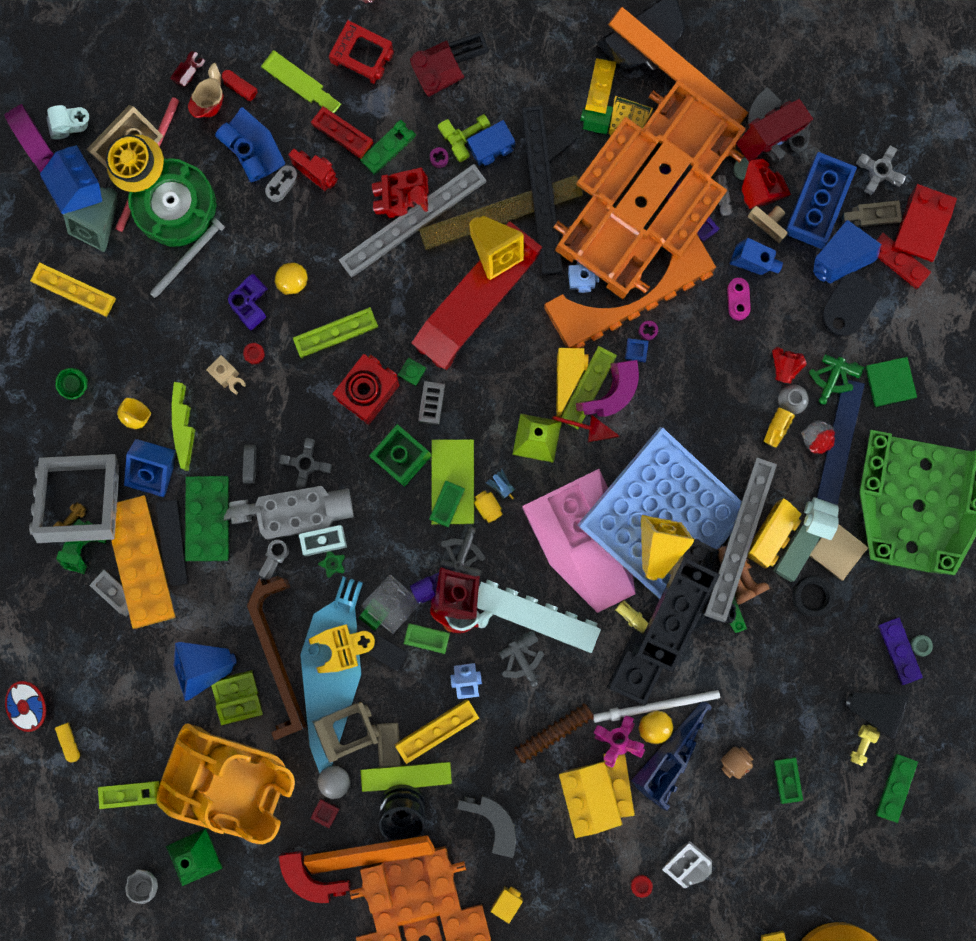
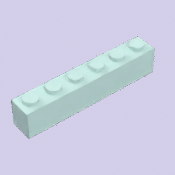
M487 580L486 583L481 582L478 591V609L492 612L493 615L592 653L601 631L600 628H597L598 623L588 619L585 622L577 620L578 615L568 611L564 615L557 612L558 607L548 603L544 607L537 604V599L527 595L525 599L517 596V591L506 588V591L498 588L499 584Z

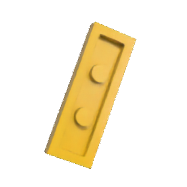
M596 58L585 110L606 114L616 62Z
M625 754L618 755L614 767L607 766L620 817L622 818L634 816L626 757Z

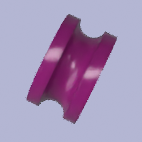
M440 147L433 149L430 153L431 164L436 168H443L447 165L449 160L447 151ZM441 153L445 159L436 162V158L433 157Z
M645 321L639 327V335L644 340H651L658 334V326L653 321ZM645 325L653 327L652 336L643 333Z

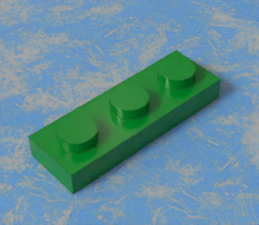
M898 754L895 755L876 812L877 816L898 823L918 761Z

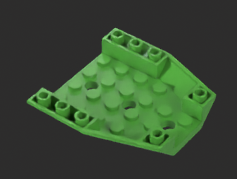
M870 430L860 487V498L871 560L918 571L956 575L976 537V450L966 451L892 437L891 433ZM922 459H927L930 462L929 470H923L920 467ZM915 500H920L923 503L924 507L921 512L914 510L913 503ZM909 541L914 542L917 546L914 553H909L906 549Z

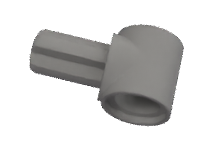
M274 540L269 544L265 554L268 557L259 572L261 577L270 579L279 563L282 564L288 556L289 546L285 542ZM277 544H282L284 547V552L280 556H276L273 552Z

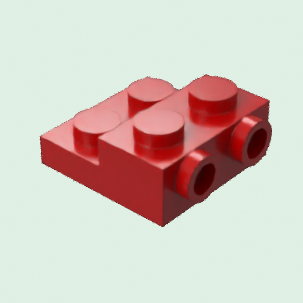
M295 149L289 153L293 167L322 190L326 191L328 187L331 189L336 184L338 178L335 177L336 173L331 167L332 164L326 158L322 157L320 159L315 155L311 159L304 151L298 152Z

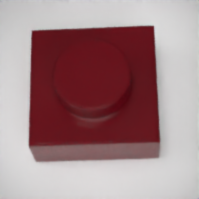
M320 799L310 819L330 828L340 808Z

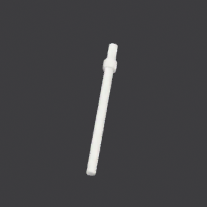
M719 690L648 703L646 705L618 709V707L612 708L607 712L593 714L594 723L607 720L613 722L625 716L719 699L720 693Z

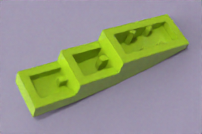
M174 382L172 395L174 444L181 469L189 471L195 429L188 427L191 408L188 405H183L186 386L183 383Z
M450 762L362 769V792L387 790L396 785H410L416 788L452 784Z

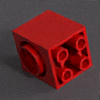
M363 354L332 395L336 401L370 425L400 385L397 374L388 367L383 369L380 361L371 354L369 357ZM364 388H369V389H370V391H369L368 394H366V395H361V394H360V392H361L362 389H364Z

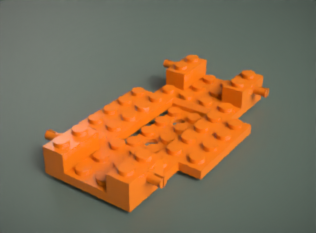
M679 80L664 97L654 90L648 98L659 105L643 128L626 116L576 183L577 186L593 197L569 228L559 221L553 227L563 234L555 251L570 262H573L575 259L608 283L606 288L621 299H624L627 293L634 287L641 290L644 294L648 291L650 286L640 280L642 272L661 246L677 258L682 255L727 192L726 188L711 178L727 157L731 156L739 163L744 157L743 154L734 148L746 128ZM661 143L662 145L618 206L614 208L613 205L656 145ZM661 164H668L671 172L664 175L660 172L659 166ZM688 165L693 166L647 231L643 229ZM637 197H644L647 205L640 208L635 204V199Z
M446 846L435 848V854L364 866L360 870L363 880L362 888L350 890L352 900L365 897L369 905L370 914H373L376 932L356 936V941H402L399 928L401 925L404 928L406 941H418L422 935L429 936L431 941H442L437 916L441 918L446 941H491L482 904L461 909L453 877L454 873L466 870L464 861L451 864Z

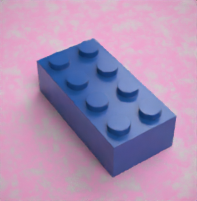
M817 152L812 160L786 226L787 236L823 249L829 240L857 167Z

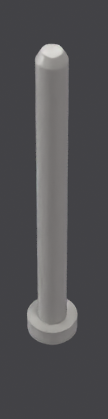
M214 217L211 220L213 224L152 289L150 295L154 298L158 297L218 230L222 231L225 228L224 225Z

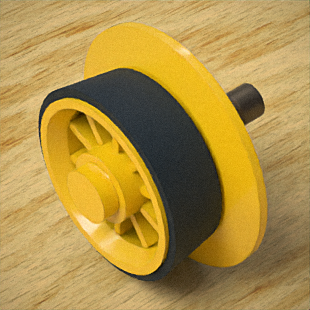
M139 134L122 136L116 139L107 151V172L111 181L118 188L128 192L143 191L151 187L160 177L164 165L163 153L159 145L147 136Z

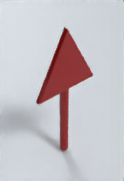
M591 415L590 426L557 416L552 417L555 421L588 429V442L619 437L618 434L593 415Z

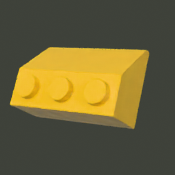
M783 498L775 503L752 540L747 558L763 568H768L769 565L774 566L779 558L777 555L779 549H784L790 540L788 537L791 530L795 531L801 523L799 519L801 513L786 499Z
M606 761L566 770L559 774L575 838L597 834L622 825L607 765H605Z

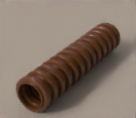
M582 703V707H576L577 710H571V714H565V718L562 719L561 717L559 718L560 721L553 722L554 725H548V729H542L543 732H537V736H531L532 739L525 740L526 743L524 744L520 743V747H514V751L520 761L525 764L526 760H531L533 755L536 757L538 752L542 753L543 749H548L550 744L553 746L554 742H559L561 737L565 738V735H570L572 730L576 731L578 726L582 727V724H587L589 719L593 720L594 715L587 704Z

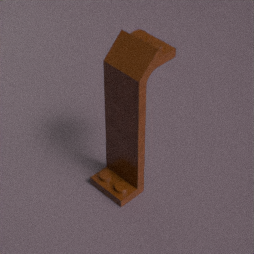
M279 576L266 581L259 578L247 604L248 611L290 719L275 726L276 731L271 732L274 740L307 728L263 611V603L268 596L290 588L288 579Z

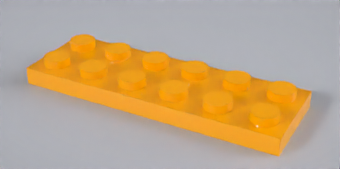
M144 495L117 502L115 539L111 541L132 628L137 629L174 619L176 617L146 497Z

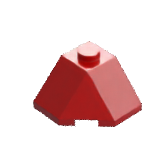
M765 159L751 160L748 164L742 193L749 209H754L755 206L761 208L791 195L784 177L778 171L775 173L768 168L769 163Z

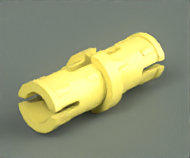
M623 600L615 611L629 622V626H633L638 631L644 633L648 622L642 617L640 612H636Z

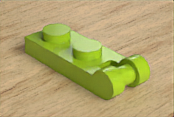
M159 781L98 787L99 809L156 804ZM143 789H149L150 797L144 798Z

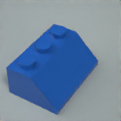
M77 145L56 151L40 173V176L62 215L102 202L99 182Z

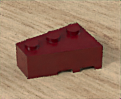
M800 98L794 102L789 100L780 106V110L776 111L773 109L762 120L760 118L753 120L749 124L750 128L736 144L748 162L756 160L763 151L769 152L772 150V146L781 141H786L805 129L813 120V117Z

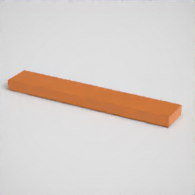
M426 835L304 856V864L311 874L432 855L435 854V847Z

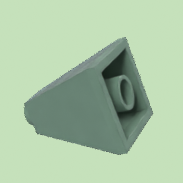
M109 187L106 189L100 188L102 202L63 214L69 235L102 252H105L107 249L118 204L117 192Z

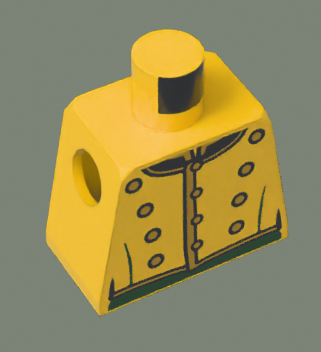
M615 96L609 134H613L625 116L643 128L650 119L653 108Z

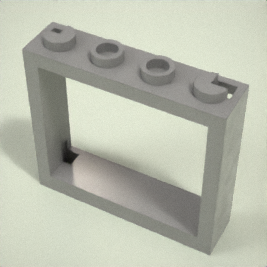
M116 455L39 458L38 466L35 467L37 484L33 486L35 503L31 505L33 522L29 525L30 535H33L37 543L115 539L120 468ZM106 469L102 524L43 527L48 472Z

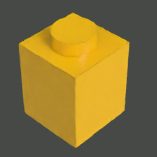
M504 886L491 907V912L509 924L523 902V898L520 897L521 893L513 887L508 889Z

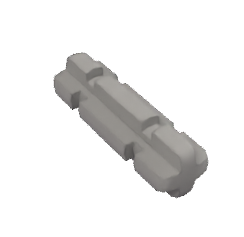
M718 175L714 178V181L727 189V192L719 202V205H721L720 213L722 216H728L732 214V206L729 205L731 201L728 186H726V176Z

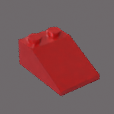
M917 184L909 196L893 248L933 262L951 219L957 198Z

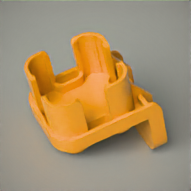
M187 723L182 727L177 736L158 788L156 801L157 806L172 818L209 828L216 833L238 836L255 844H266L275 838L280 828V820L273 815L280 794L290 797L294 789L295 780L293 774L285 767L282 760L274 754L212 735L201 727Z

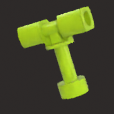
M484 114L476 118L477 123L462 132L460 129L455 130L449 119L438 125V129L444 139L449 140L452 145V152L459 163L470 157L464 145L467 143L466 138L480 130L483 131L491 127L489 120Z

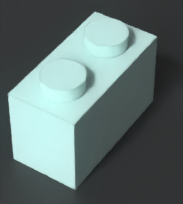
M341 525L299 534L304 556L347 548L343 526Z

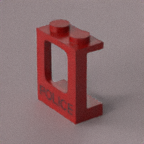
M347 20L329 54L330 63L336 66L341 64L369 78L370 82L375 84L377 79L380 80L385 71L383 67L386 61L390 62L394 50L391 41ZM359 37L383 48L374 67H368L349 57Z

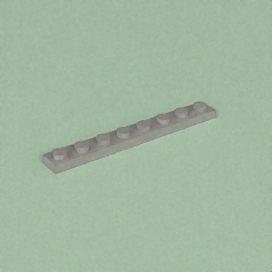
M475 164L471 165L428 196V212H425L420 205H415V207L407 211V214L398 217L340 258L339 262L351 278L485 184L486 179Z
M760 458L755 459L718 571L720 576L712 590L705 616L724 623L727 620L777 464Z

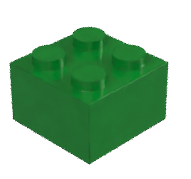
M398 424L370 454V457L404 487L432 456L425 447Z

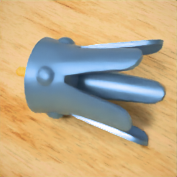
M503 469L493 476L495 482L492 480L485 482L497 491L502 499L508 495L511 499H514L510 493L515 488L509 483Z

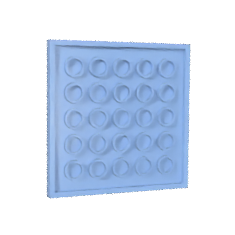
M659 427L577 526L660 599L671 575L667 573L663 579L658 578L657 580H650L645 577V572L642 569L641 516L646 515L682 522L694 539L718 549L730 536L742 501L664 428Z

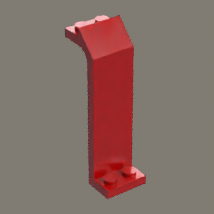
M510 221L506 226L516 229L524 235V260L491 280L487 278L481 260H479L428 318L411 343L421 354L427 355L432 359L433 363L439 368L447 370L452 365L459 349L537 260L542 246Z

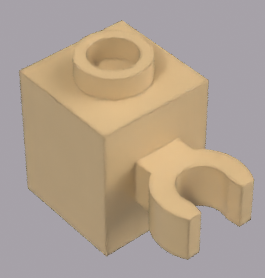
M222 355L206 369L224 388L229 385V389L236 395L238 394L234 389L236 383H241L244 387L246 386L241 378H236L240 373Z

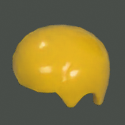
M286 263L279 267L275 274L274 282L277 289L283 294H297L306 286L308 276L302 265Z
M125 398L118 408L117 415L118 419L126 427L139 429L146 425L151 412L142 402L134 398Z
M652 711L643 716L638 727L640 736L651 744H660L668 740L674 728L672 719L662 711Z

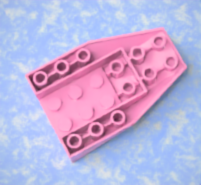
M600 469L522 506L550 566L597 613L635 595L633 575L577 526L608 489Z

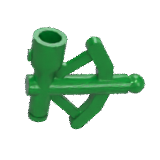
M825 354L822 362L830 366L818 371L814 369L809 371L815 383L823 388L822 396L819 398L820 404L827 403L831 392L842 393L852 391L853 385L848 384L846 375L849 374L860 378L864 367L856 362L849 364L842 357L836 359ZM832 370L827 383L818 376ZM841 372L844 385L836 386L835 383Z

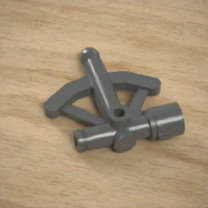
M474 527L467 529L464 540L454 538L441 542V546L443 548L446 547L452 562L443 559L440 567L472 576L481 575L482 570L470 567L477 560H485V556L480 549L472 543L473 534L476 532ZM450 546H461L457 560ZM470 549L476 556L465 562Z
M530 631L522 634L523 636L520 640H513L508 643L509 646L499 651L498 654L502 660L510 656L507 669L502 672L503 677L519 678L526 676L527 680L530 681V685L536 687L538 686V680L535 679L536 676L533 670L539 665L544 653L542 651H537L536 653L528 650L527 647L538 642L535 633ZM522 652L534 656L530 664H528ZM514 657L517 659L521 670L511 671Z

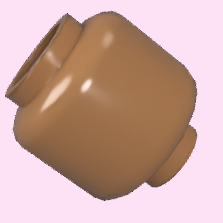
M733 747L722 757L721 762L724 766L721 769L729 778L734 776L737 779H741L753 768L752 761L754 759L745 748Z

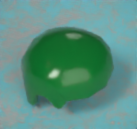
M67 368L58 373L55 380V388L64 398L70 400L77 399L84 395L87 390L88 380L81 370Z

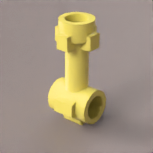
M870 725L861 726L858 732V736L862 738L857 752L852 751L850 755L852 757L850 761L860 766H863L868 760L865 757V753L870 742L876 743L880 736L877 728Z

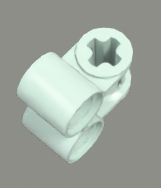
M58 105L47 110L48 116L46 120L51 139H63L68 137L69 133L83 132L87 129L89 113L82 107L66 109L65 106Z

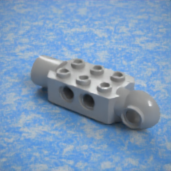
M322 486L261 496L258 497L256 503L251 504L248 503V500L230 502V507L224 515V520H231L232 524L252 521L251 516L257 515L260 533L265 539L271 540L329 528L332 526L333 521L353 518L354 513L349 488L327 492Z

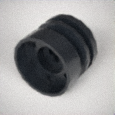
M410 785L390 787L383 793L380 800L379 829L381 834L388 841L420 837L425 827V799L423 794L417 788Z

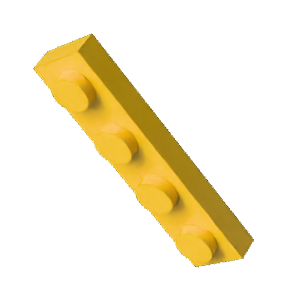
M40 262L30 280L42 288L105 317L108 316L116 300L115 297Z
M466 699L394 745L407 764L478 720L479 717L469 700Z

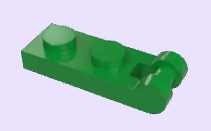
M399 120L384 137L366 152L362 159L360 158V161L374 175L415 138L416 134L412 130L409 131L402 120ZM399 133L404 136L401 140L396 137Z

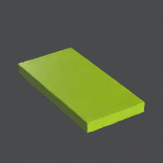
M432 440V511L445 481H449L465 488L451 524H474V440Z

